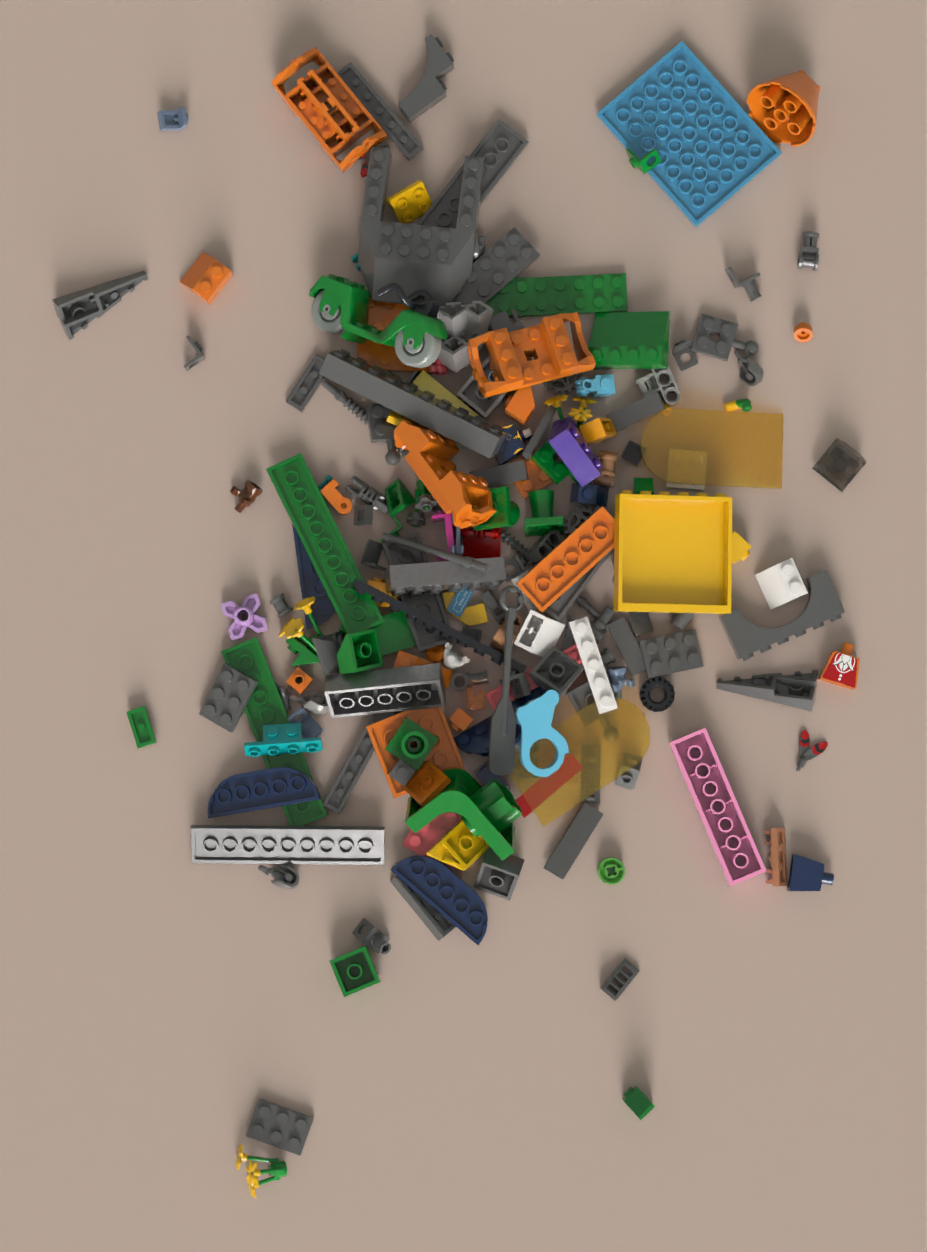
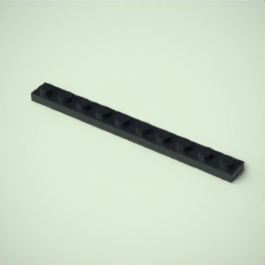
M354 578L351 584L355 586L354 591L362 595L365 593L372 595L371 599L379 604H382L383 601L390 604L389 609L397 613L400 610L407 613L405 617L414 622L417 619L423 621L422 626L432 631L436 628L441 631L440 635L448 639L451 636L458 639L456 643L465 648L468 645L475 648L473 652L483 657L485 654L491 656L490 661L501 665L502 662L504 663V654ZM511 659L512 672L516 671L517 674L519 671L525 672L526 665Z

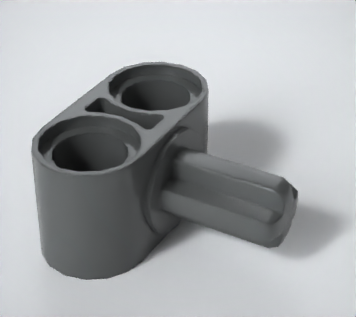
M552 530L541 536L529 550V560L534 564H538L563 541L561 533Z

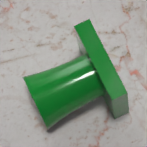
M509 487L490 489L493 507L496 509V512L486 522L474 526V530L481 531L499 527H511L518 521L520 509L515 502L510 501Z
M543 489L529 492L528 497L532 518H524L525 537L543 536L552 530H556L563 535V516L553 517L554 491Z
M406 717L385 750L418 771L439 738ZM411 741H416L417 746L415 748L410 747Z

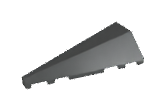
M141 271L52 299L57 316L68 339H73L74 334L79 330L87 328V324L93 319L101 317L115 306L126 293L134 291L135 286L140 282L148 280L147 273Z
M812 670V673L806 674L796 671L794 675H782V673L752 675L751 679L734 677V680L722 681L719 678L717 680V689L812 712L816 696L818 670Z

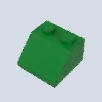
M377 628L345 635L337 653L340 674L355 673L384 666Z

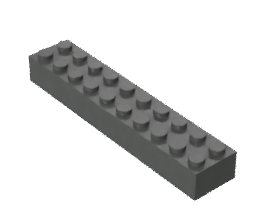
M344 349L327 353L320 369V375L488 458L498 454L507 435L501 426L496 424L492 426L486 423L487 420L480 416L473 417L469 415L468 410L461 407L457 409L452 406L450 401L445 399L439 400L435 398V394L426 390L423 392L418 389L417 385L411 382L406 384L400 381L401 378L395 374L388 375L384 373L383 368L376 365L372 367L367 364L366 360L360 357L354 358L350 356V352Z

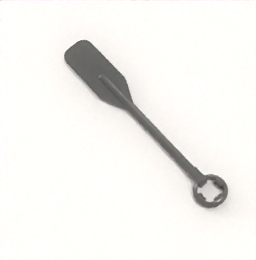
M513 585L503 588L499 596L500 605L505 610L506 620L502 694L491 718L488 758L490 773L504 776L511 774L514 768L516 717L509 698L514 620L516 618V611L521 608L524 601L522 591ZM507 591L517 592L518 604L516 607L506 606L505 593Z

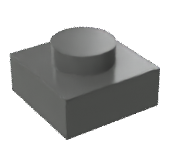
M355 506L354 525H372L373 506Z

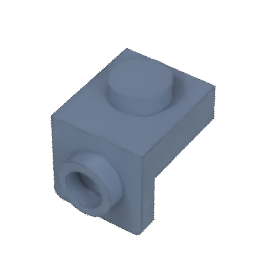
M180 107L178 110H160L157 112L160 131H181L188 124L189 118L185 112V107Z

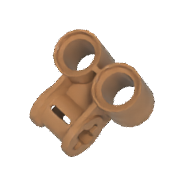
M599 450L598 458L603 467L601 475L594 479V485L613 488L618 453Z
M516 614L514 620L516 625L513 627L512 645L523 626V619L518 614ZM506 621L500 626L490 644L491 647L503 654Z

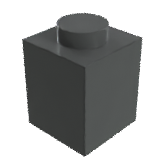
M398 758L387 774L402 786H405L415 773V770Z

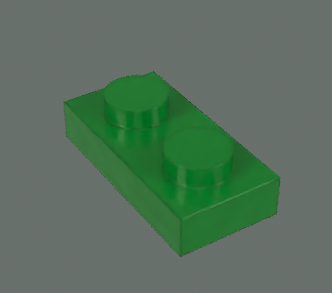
M146 706L127 711L137 748L157 743Z

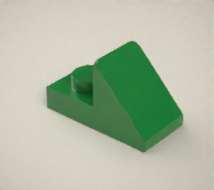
M291 637L286 640V643L289 644L287 648L294 654L300 653L292 667L320 663L319 658L294 638Z

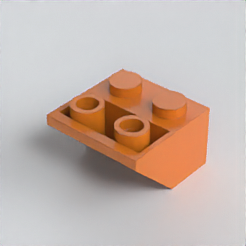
M531 386L515 390L514 396H509L504 404L505 415L523 427L535 410Z

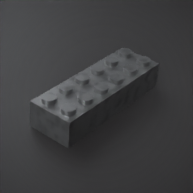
M504 557L475 559L476 561L488 564L486 572L475 568H465L462 564L453 561L389 565L384 571L386 594H392V597H401L403 593H411L412 596L422 595V592L430 591V594H439L442 590H449V593L460 592V589L467 588L468 591H477L480 587H486L487 590L498 589V586H501L506 580Z
M440 663L325 675L324 693L331 718L446 706V688Z

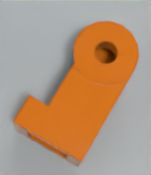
M333 479L320 493L339 514L348 515L353 508L352 502L339 493L337 490L339 484Z

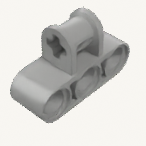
M669 365L668 369H649L651 374L635 381L642 392V398L658 391L663 403L669 407L677 405L680 400L681 394ZM665 375L669 378V382L662 384L659 381V377ZM674 393L677 399L669 401L666 395Z

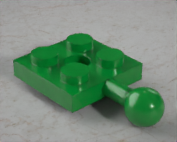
M548 441L531 457V460L556 485L567 475L575 483H579L562 459L561 463L553 460V454H557V452Z

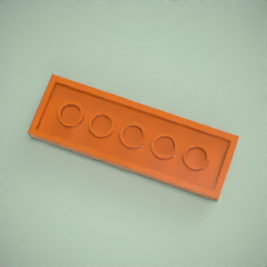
M601 506L523 576L516 585L543 612L614 548L615 519Z

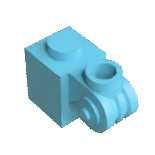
M614 374L595 375L591 379L581 377L575 381L576 395L586 397L587 394L591 393V398L610 397L616 393Z

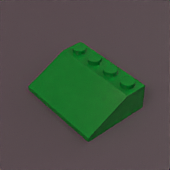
M670 311L596 313L588 348L596 363L594 370L668 369Z

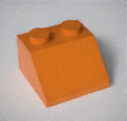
M202 252L180 280V283L210 305L233 274L231 270L219 261Z

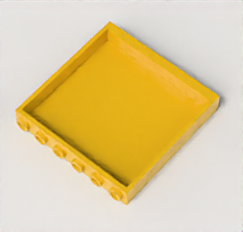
M622 490L621 494L615 495L613 611L731 613L732 497H726L724 493H716L715 497L708 496V493H696V496H689V492H677V495H670V492H659V495H651V491H640V494H633L631 490Z

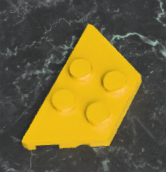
M461 820L426 854L464 871L490 846L481 835L476 837Z

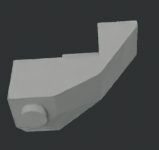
M472 301V304L461 305V302L446 303V306H440L437 318L445 323L447 329V339H441L442 348L438 356L443 365L454 372H458L470 364L467 350L468 340L487 333L493 308L482 301ZM483 343L477 347L478 351L482 347Z

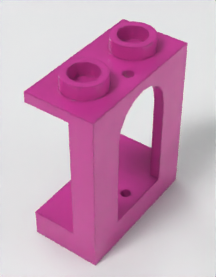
M437 511L435 515H432V522L445 521L448 552L451 553V546L454 545L451 513L446 514L444 511ZM436 557L437 562L449 561L440 557Z

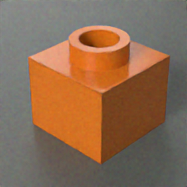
M297 667L286 682L302 695L313 679ZM297 677H302L303 682L301 684L296 683Z
M460 708L449 718L451 721L450 726L457 732L460 730L464 732L474 721Z

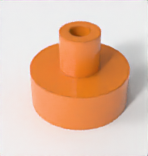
M801 322L794 327V338L796 341L807 342L812 339L813 329L809 324Z
M443 645L425 650L429 661L441 663V659L444 658Z

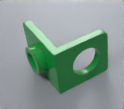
M629 148L626 149L632 167L638 168L643 174L661 162L656 149L651 150L641 159ZM655 156L654 161L651 164H647V160Z
M391 516L398 527L388 534L399 536L398 532L403 529V526L395 516Z

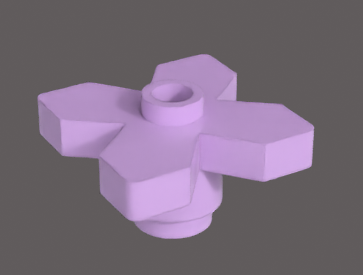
M257 593L246 596L241 607L232 601L221 604L224 616L234 619V622L228 629L231 640L243 638L247 627L257 633L268 630L266 619L255 615V612L261 605ZM243 614H248L246 621L242 620Z

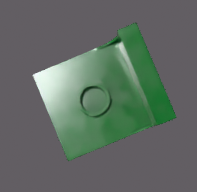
M449 768L442 772L452 782L422 807L411 796L408 798L405 822L414 833L418 832L438 815L454 812L461 815L467 828L476 837L482 836L502 861L515 852V826L511 822L522 815V809L515 801L509 789L504 784H500L496 778L481 788L467 771L460 768Z

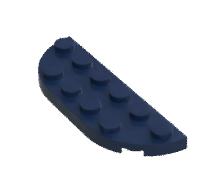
M293 526L302 600L315 597V602L310 605L311 613L317 625L320 626L332 616L335 609ZM304 612L306 629L314 628L308 614L306 615Z
M538 687L530 692L531 695L511 703L514 713L517 707L540 697L546 691ZM492 715L454 738L456 745L463 752L470 755H481L482 757L489 756ZM517 723L515 744L521 738V725Z
M276 767L228 777L219 784L209 800L208 818L320 800L321 796L313 780L295 768Z
M411 856L399 861L390 869L474 943L480 944L487 929V911L484 902L476 891L446 865L432 857Z

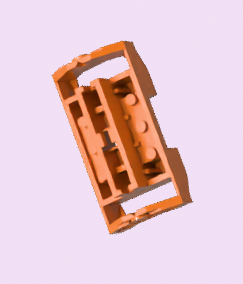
M316 47L306 51L299 58L293 59L289 66L280 71L271 82L273 88L296 117L298 116L318 140L323 151L342 173L368 152L371 146L375 147L387 139L385 131ZM311 62L320 66L315 72L312 69L308 71L305 78L301 77L297 80L298 85L287 94L285 93L284 83L303 66ZM328 103H330L332 107H335V109L329 114L328 111L330 109L326 106ZM373 128L375 134L365 139L361 146H356L343 161L336 158Z
M578 312L560 313L542 318L539 325L508 332L506 327L490 331L476 338L469 339L467 343L473 377L485 398L590 371L596 365L594 357L588 350L584 339ZM570 321L572 340L575 349L578 350L577 355L580 360L579 362L577 361L574 349L572 347L569 335L567 333L564 324L565 322ZM482 343H486L490 354L489 366L491 370H494L493 378L495 382L488 381L479 360L477 347Z
M403 420L394 429L395 446L400 449L409 450V453L404 458L446 514H453V524L461 529L469 526L474 527L486 522L496 512V509L493 507L492 493L487 487V481L482 477L464 474L456 470L457 466L451 459L460 451L456 446L457 442L429 428L421 429L413 426L407 420Z

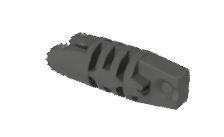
M353 475L351 480L362 490L360 491L349 484L345 489L367 505H372L373 509H379L384 513H388L386 496Z

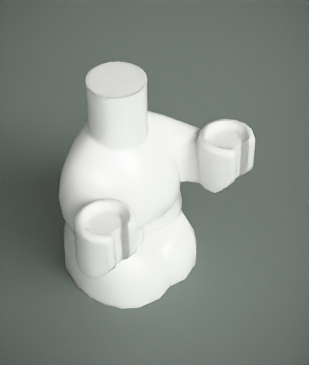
M449 642L445 644L443 663L446 668L453 670L470 662L467 656L462 658L456 651L451 650L452 644L450 645Z

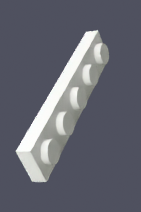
M588 617L569 622L599 714L617 709L618 706Z

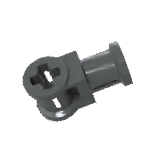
M811 231L802 233L804 242L798 257V269L803 267L812 268L814 271H817L819 248H816L819 233Z

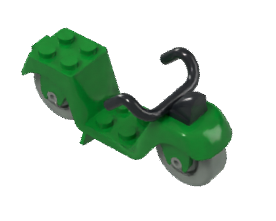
M329 273L328 276L322 275L310 289L309 296L315 298L312 304V318L320 330L331 334H341V338L351 342L365 343L366 339H369L379 344L395 347L397 357L408 366L424 368L434 363L441 352V339H447L446 325L441 319L437 318L440 301L432 299L425 290L417 291L407 297L398 283H389L378 289L377 292L381 297L394 290L399 300L406 307L411 308L401 311L384 330L376 329L377 327L367 324L369 291L364 289L365 285L351 282L347 278ZM420 298L424 299L422 303L415 302Z

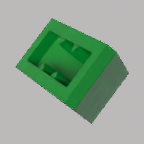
M399 478L385 488L389 515L392 517L403 513L416 502Z

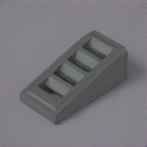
M624 958L600 989L616 1001L638 974L639 970ZM624 965L633 972L631 975L622 969ZM619 971L628 978L626 981L617 975ZM614 978H616V979H617L618 981H620L623 985H622L621 987H619V986H618L614 981H612V980H613ZM609 984H611V985H612L613 987H615L618 991H617L616 993H614V992H613L609 987H607V986H608Z

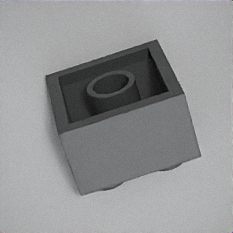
M488 847L473 888L510 901L524 859L510 855L502 861L494 850Z

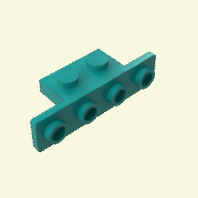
M301 722L263 725V741L244 743L245 754L251 757L259 755L274 756L286 753L296 754L300 752L315 753L323 750L320 737L302 739Z

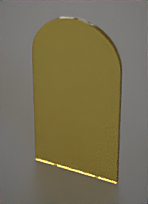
M674 408L654 416L643 430L640 442L643 461L647 468L663 481L674 484L782 489L783 414Z
M615 698L618 708L599 714L596 703L593 702L556 726L554 729L565 738L569 753H565L564 761L560 768L548 777L535 776L528 772L521 764L520 752L514 754V768L509 776L543 827L632 769L643 759L650 743V728L645 714L637 706L627 700ZM545 738L534 742L529 753L532 764L537 768H544L550 765L555 758V747L550 740Z

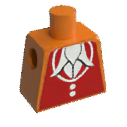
M843 642L841 652L832 651L818 680L855 690L857 687L860 658L852 656L854 645Z

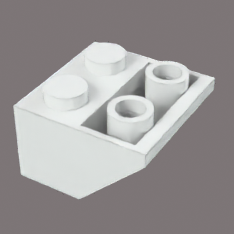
M531 608L514 644L544 657L553 646L555 647L565 624Z

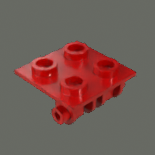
M473 526L461 529L464 546L463 557L469 556L475 559L500 557L501 527L481 531L474 530Z

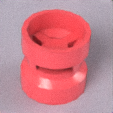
M437 358L429 367V373L447 375L448 367L443 365Z

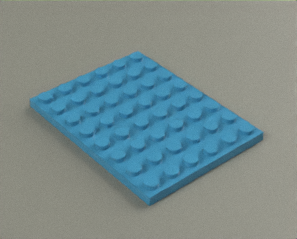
M683 41L677 44L596 114L625 149L629 148L639 159L651 150H657L661 162L647 173L695 228L782 154ZM655 156L650 157L647 160V164H651Z

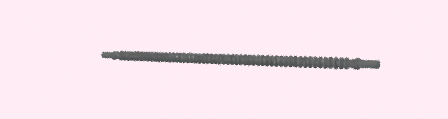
M327 379L322 382L321 385L333 394L336 400L342 402L344 407L347 406L348 411L352 410V414H356V418L360 417V421H364L365 425L368 424L367 413L364 412V408L360 409V405H356V401L352 402V398H348L342 390H338ZM395 446V449H398V453H402V457L409 453V450L400 449ZM501 527L503 543L507 542V546L512 547L511 550L515 549L516 554L520 553V556L524 557V561L528 560V564L533 565L532 568L537 564L532 563L528 558V548H524V544L520 545L519 540L515 541V537L512 538L511 533L507 534V530H503V527ZM579 595L575 601L580 608L583 607L594 618H598L601 613L587 602L585 597Z

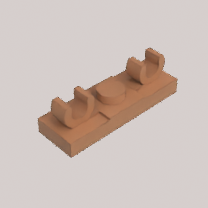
M771 828V830L764 831V834L771 836V840L765 841L764 844L771 845L769 860L772 869H767L765 872L771 873L772 879L765 880V883L773 884V886H787L785 828Z

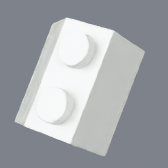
M793 558L755 575L770 610L808 593Z

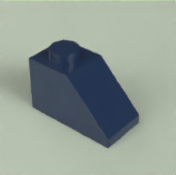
M572 483L570 502L607 507L609 488L586 484L582 487L580 483Z

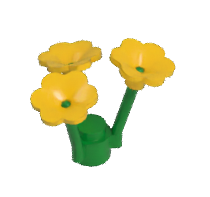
M313 596L296 603L294 610L303 609L305 614H308L318 636L314 634L307 638L302 631L304 628L303 620L292 617L280 630L278 637L280 638L284 634L287 639L295 637L317 655L312 639L324 635L321 633L311 613L310 605L315 602V597Z

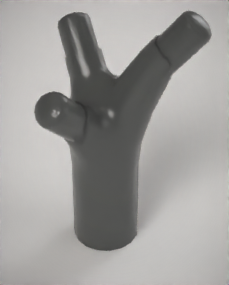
M276 683L285 709L290 710L289 693L292 687L289 686L285 691L284 686H279Z

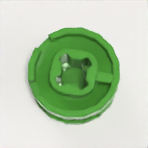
M607 857L598 864L597 874L604 883L609 885L617 884L623 879L625 868L620 860Z

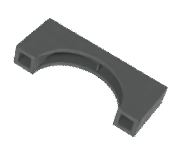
M824 570L806 579L809 588L808 602L801 615L788 625L778 628L760 627L745 619L739 609L720 616L719 619L737 659L743 658V661L754 657L753 653L758 650L763 653L772 649L770 645L776 642L778 645L784 644L789 641L788 637L795 635L797 638L806 634V629L813 627L815 630L824 626L823 622L830 619L833 622L842 618L840 614L845 611L827 571Z

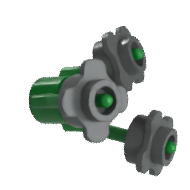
M418 480L416 482L417 489H415V511L409 513V517L406 520V523L412 527H421L426 522L424 514L419 513V509L424 512L434 511V513L443 511L423 482Z

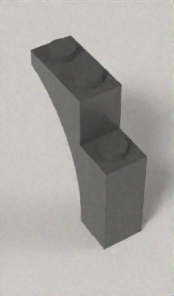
M432 34L425 38L428 52L425 73L412 93L398 103L400 111L409 123L446 98L447 88L441 80H438L454 69L453 57L449 52H444L442 49L443 44L438 37L434 38Z

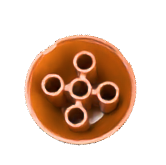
M802 70L756 85L747 97V104H749L750 108L748 114L770 140L778 144L782 142L791 144L790 146L803 145L811 139L816 129L818 100L821 88Z

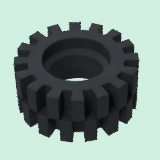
M651 678L641 687L640 701L649 711H664L672 705L675 699L674 687L665 678ZM654 687L663 689L665 697L661 702H654L650 698V691Z

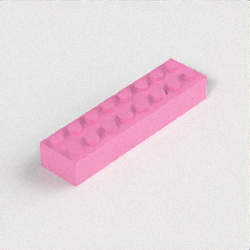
M706 728L668 743L728 885H735L766 872Z

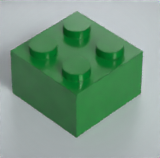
M367 945L329 961L344 997L381 982Z

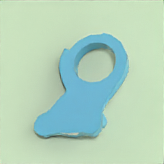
M547 690L540 697L517 707L515 711L516 723L521 725L520 761L524 768L535 776H550L562 765L565 753H569L565 738L551 727L554 709L559 702V695L555 690ZM545 738L553 743L556 752L555 758L547 767L537 768L530 760V748L534 742Z

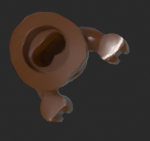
M250 480L245 482L243 490L233 486L230 490L231 494L239 497V503L236 505L235 510L241 513L245 507H249L255 502L256 497L263 490Z

